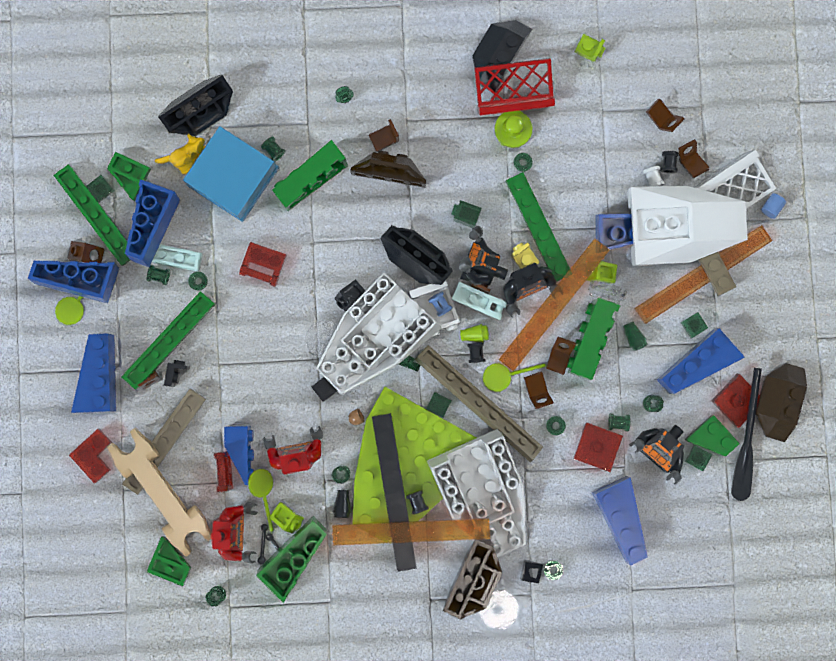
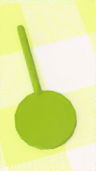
M79 296L77 299L66 297L61 299L55 308L57 319L65 325H73L79 322L84 314L83 304L80 302L83 297Z
M499 363L492 364L484 370L483 382L489 390L500 392L509 386L511 376L546 367V364L510 372L505 365Z
M261 468L253 471L250 475L248 488L253 496L263 497L270 532H273L274 529L272 520L269 518L270 511L266 498L272 490L273 477L268 470Z

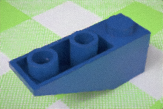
M251 426L224 427V446L244 484L248 485L249 477L254 469H251V461H254V450L251 449V442L254 441V431L251 430Z

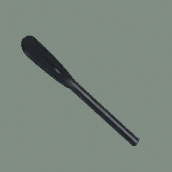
M754 367L744 443L737 458L731 487L732 496L739 501L749 498L752 487V437L762 368Z

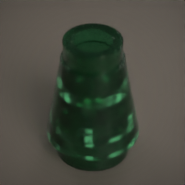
M634 322L623 326L629 347L633 351L640 350L648 345L646 342L647 338Z

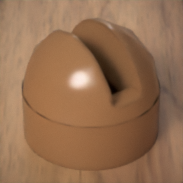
M358 408L353 410L348 416L349 422L352 425H360L365 422L364 416Z

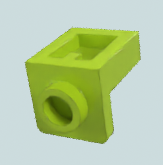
M583 34L574 53L595 62L597 56L601 58L606 48L603 46L605 40L602 39L600 42Z
M603 261L588 262L586 281L615 284L617 264Z
M279 502L269 517L281 529L289 533L297 531L304 520L303 516L296 514L282 502Z

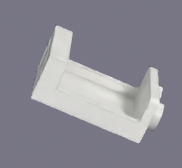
M446 281L442 285L429 284L409 291L411 299L442 327L440 330L446 329L448 332L458 328L457 325L461 322L451 300ZM443 291L445 300L453 308L446 314L438 317L435 307L428 300L435 294ZM439 331L435 333L432 337L439 335Z

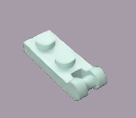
M458 282L451 299L497 320H501L503 308L507 306V302L461 282ZM492 303L496 304L494 311L490 310Z

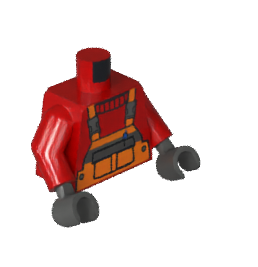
M320 426L317 432H314L313 427L309 430L313 441L275 448L274 435H272L271 441H266L264 437V446L268 449L267 454L270 465L275 469L281 470L282 474L311 469L313 464L321 458L323 432Z
M247 502L244 507L242 505L227 507L213 521L211 533L212 549L218 550V553L224 560H243L245 563L256 562L250 560V555L257 554L256 552L245 551L242 554L241 551H243L244 512L256 515L258 512L251 511L253 506H257V504Z

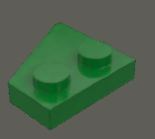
M117 152L114 153L107 167L119 185L129 195L130 199L136 201L140 188L139 181L140 179L146 181L151 168Z
M711 415L685 439L689 443L725 457L740 444L714 415Z
M161 536L147 572L183 587L191 566L169 540Z

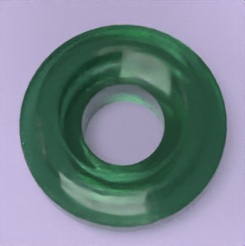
M348 86L340 87L335 91L336 101L343 104L348 103L354 95Z
M527 153L517 154L513 162L514 167L520 172L528 171L533 163L531 156ZM525 160L526 165H520L519 161Z
M197 271L189 276L188 283L192 289L200 291L207 286L208 278L204 273ZM197 278H201L202 280L201 284L199 285L195 283Z
M553 416L548 419L546 428L550 434L560 435L565 431L566 424L561 417ZM554 422L559 424L558 429H553L552 424Z
M551 560L545 564L544 574L550 580H558L563 575V567L558 561ZM556 567L557 571L550 573V568Z

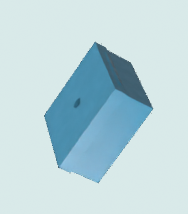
M219 126L183 181L189 188L241 222H244L279 170V166L273 160Z

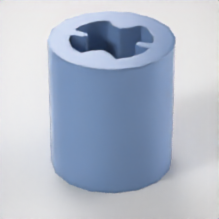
M773 193L763 205L761 211L769 218L775 219L787 202L780 195Z

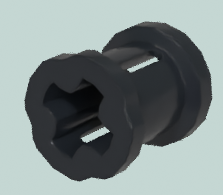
M663 151V167H661L660 171L663 173H677L676 163L679 152Z
M484 343L467 344L470 350L469 363L486 362V359L483 358Z
M422 490L406 496L413 508V515L429 509L425 505Z

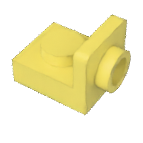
M520 243L513 248L514 252L511 254V257L520 269L533 263L537 265L540 263L529 248V243L525 245Z

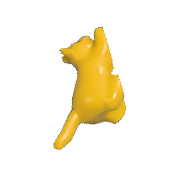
M188 134L189 140L186 145L175 149L170 155L155 159V163L171 162L182 174H187L195 160L206 147L203 146L205 140L204 138Z

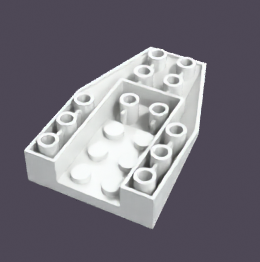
M689 186L630 187L627 190L628 209H631L632 266L691 263L748 240L746 205L743 200Z
M383 273L343 314L316 369L344 395L397 366L442 327L388 275Z
M498 429L427 460L452 519L473 542L476 538L493 546L497 558L526 545L524 486L505 438Z

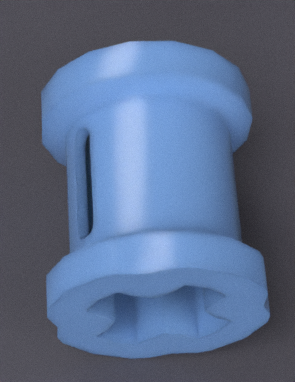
M443 291L435 294L428 300L435 307L438 317L446 314L453 308L445 300Z

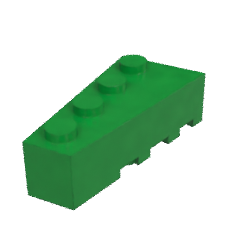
M330 140L299 168L293 170L286 179L277 182L272 191L287 211H289L347 168L346 158L335 143Z
M599 297L593 300L592 303H588L585 314H588L587 318L581 322L579 332H581L580 338L575 340L574 356L569 358L567 368H569L568 373L587 380L593 379L601 358L599 352L604 349L608 340V336L605 334L613 327L615 322L612 317L614 311L618 312L621 305Z
M312 516L257 570L256 576L283 603L327 535V529Z

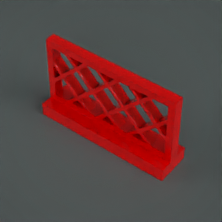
M551 58L474 68L479 115L555 106ZM547 63V71L542 77L534 71L539 64ZM521 66H526L530 70L524 79L516 74V71ZM506 68L511 74L503 81L497 74L501 69ZM488 71L492 74L486 84L479 78V72ZM532 73L540 78L534 87L526 82ZM513 75L521 80L515 90L507 84ZM494 78L503 83L496 92L488 87ZM542 81L548 85L549 93L540 94L536 90ZM523 84L532 89L527 96H521L517 93ZM504 86L512 91V94L505 99L498 95ZM487 88L494 95L489 101H482L481 94Z

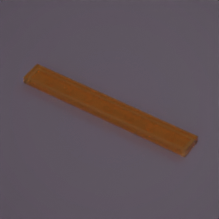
M762 225L747 234L748 240L719 252L727 270L772 242V239ZM702 265L635 307L643 322L647 324L708 284L710 281Z
M594 238L505 350L499 361L514 372L610 249Z
M489 518L332 526L333 546L491 538Z

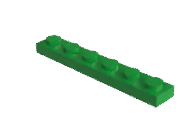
M68 164L53 176L120 265L124 266L131 261L125 254L127 239L72 166Z
M522 172L507 179L505 182L546 266L552 271L556 281L558 282L572 275L573 273L524 173Z
M200 291L121 378L135 390H138L140 388L138 384L148 379L210 312L215 303Z

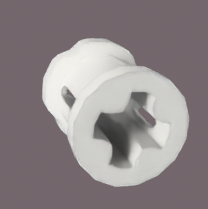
M654 166L643 171L646 174L648 186L665 185L659 173L660 166Z

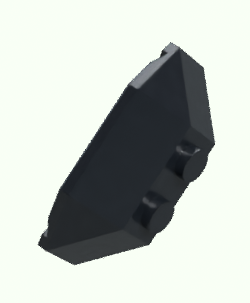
M517 20L492 23L472 55L474 67L513 63L531 33L532 28ZM506 68L501 69L497 76L503 80L508 70ZM488 71L479 72V78L486 84L492 74ZM494 78L488 87L496 92L501 82Z
M222 74L202 81L173 100L158 115V118L169 133L196 136L227 116L233 90Z
M391 225L380 238L389 260L420 284L442 285L453 272L445 253L415 230L397 228Z

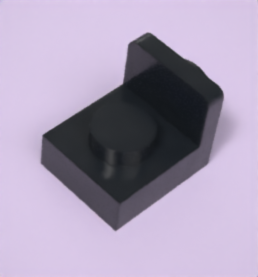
M355 279L336 295L335 300L338 307L346 312L365 290Z
M174 360V363H167L164 386L175 387L180 380L178 368L190 370V366H185L184 361Z
M325 377L311 386L322 402L338 391Z

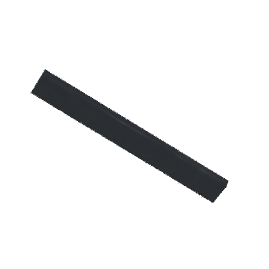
M390 413L372 416L397 572L417 569L392 415Z

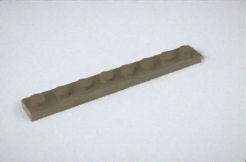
M427 345L417 356L415 361L489 427L493 430L498 429L504 436L505 441L529 462L535 459L543 446L436 351Z

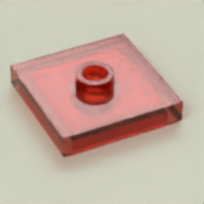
M737 373L711 400L737 428H740L747 420L751 385L741 374Z
M586 422L573 459L611 472L623 436Z

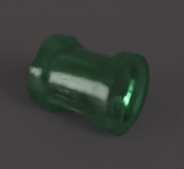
M272 136L261 145V148L266 150L272 157L271 160L275 162L286 151L280 148L275 142L276 139Z
M150 265L146 280L167 285L171 270H163Z
M648 395L643 400V407L648 412H659L663 408L664 401L660 396ZM650 400H656V407H650L652 404Z
M610 413L608 430L624 429L625 432H629L630 415L616 416Z
M341 465L336 467L332 472L333 480L339 484L347 482L350 478L349 468ZM337 470H344L346 472L344 474L346 478L344 479L343 477H341L339 479L337 477V475L339 474Z
M221 586L213 587L206 594V602L209 606L217 607L225 600L226 591ZM215 592L217 596H220L217 600H215V596H212Z

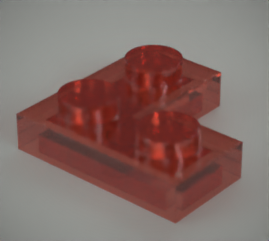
M101 429L94 431L69 454L72 460L94 484L111 470L99 457L107 446L112 444Z

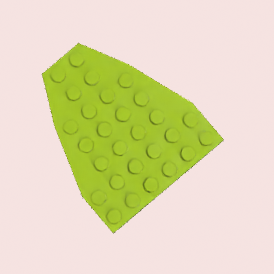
M384 387L365 422L354 480L352 524L387 543L392 539L372 416L390 413L392 415L410 526L423 518L443 499L427 460L472 441L476 437L389 388ZM422 490L425 505L429 509L413 515V508L406 496Z

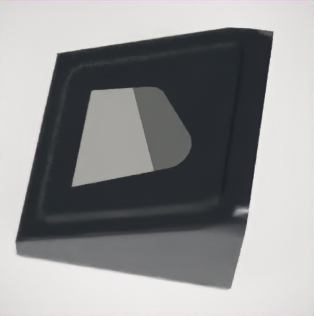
M524 560L520 580L539 583L543 564Z

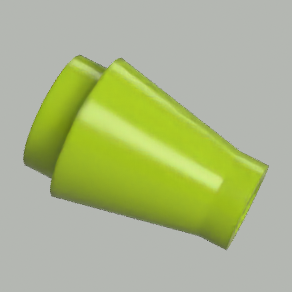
M479 324L460 330L462 341L484 343V341L489 340L487 325Z

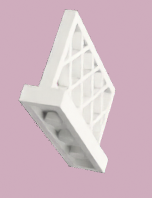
M756 150L746 152L693 187L717 193V188L720 185L727 186L725 194L727 197H729L731 188L740 189L739 200H742L744 190L752 192L751 200L745 202L746 208L776 189L757 158L759 154ZM753 163L757 168L756 176L747 174L749 166ZM735 175L743 176L741 186L732 185ZM746 177L755 179L753 189L744 188ZM759 180L765 181L768 189L763 192L758 191Z

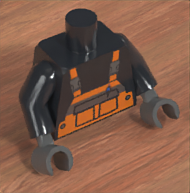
M476 226L469 233V238L476 241L473 242L468 257L460 260L459 270L462 272L460 279L470 281L474 285L483 284L489 286L494 277L505 280L508 269L498 266L501 256L487 246L484 239L481 238L483 235L482 228Z
M533 263L511 273L509 281L504 285L503 291L508 304L506 311L512 318L514 311L518 315L521 313L515 304L516 301L546 289L548 286L554 299H556L554 295L556 292H561L563 295L560 285L556 284L557 281L552 271L548 267H538L536 263Z
M674 425L669 432L664 428L645 430L641 432L635 441L629 444L630 447L636 445L637 450L635 453L640 451L663 472H670L666 480L669 481L673 477L675 480L674 485L681 480L680 473L683 466L684 445L678 441V438L684 431L680 427Z

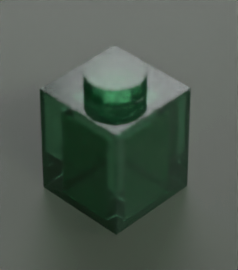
M460 200L459 205H454L451 215L454 216V222L474 228L482 208Z

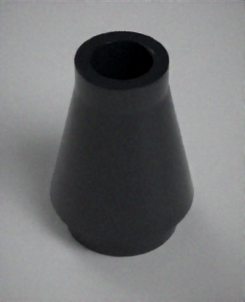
M337 490V497L332 511L334 518H349L351 514L349 490Z

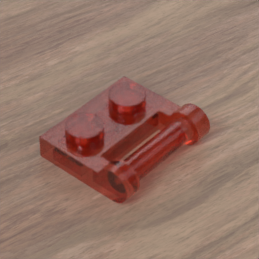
M250 242L239 275L244 277L247 275L268 282L270 286L276 287L287 255ZM253 263L273 270V275L250 269L249 264Z
M227 451L214 453L218 478L216 490L217 492H227L233 489L231 458Z

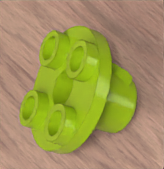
M512 111L504 112L498 117L494 131L497 140L502 146L518 148L528 142L533 128L531 120L525 113Z

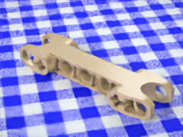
M135 427L130 431L135 442V448L132 452H123L114 443L107 446L116 468L122 476L127 479L134 474L168 521V524L162 527L167 539L183 555L188 556L191 554V550L187 544L186 535L193 531L199 532L209 541L211 540L212 532L205 516L196 505L187 510L153 462V460L160 456L157 449Z

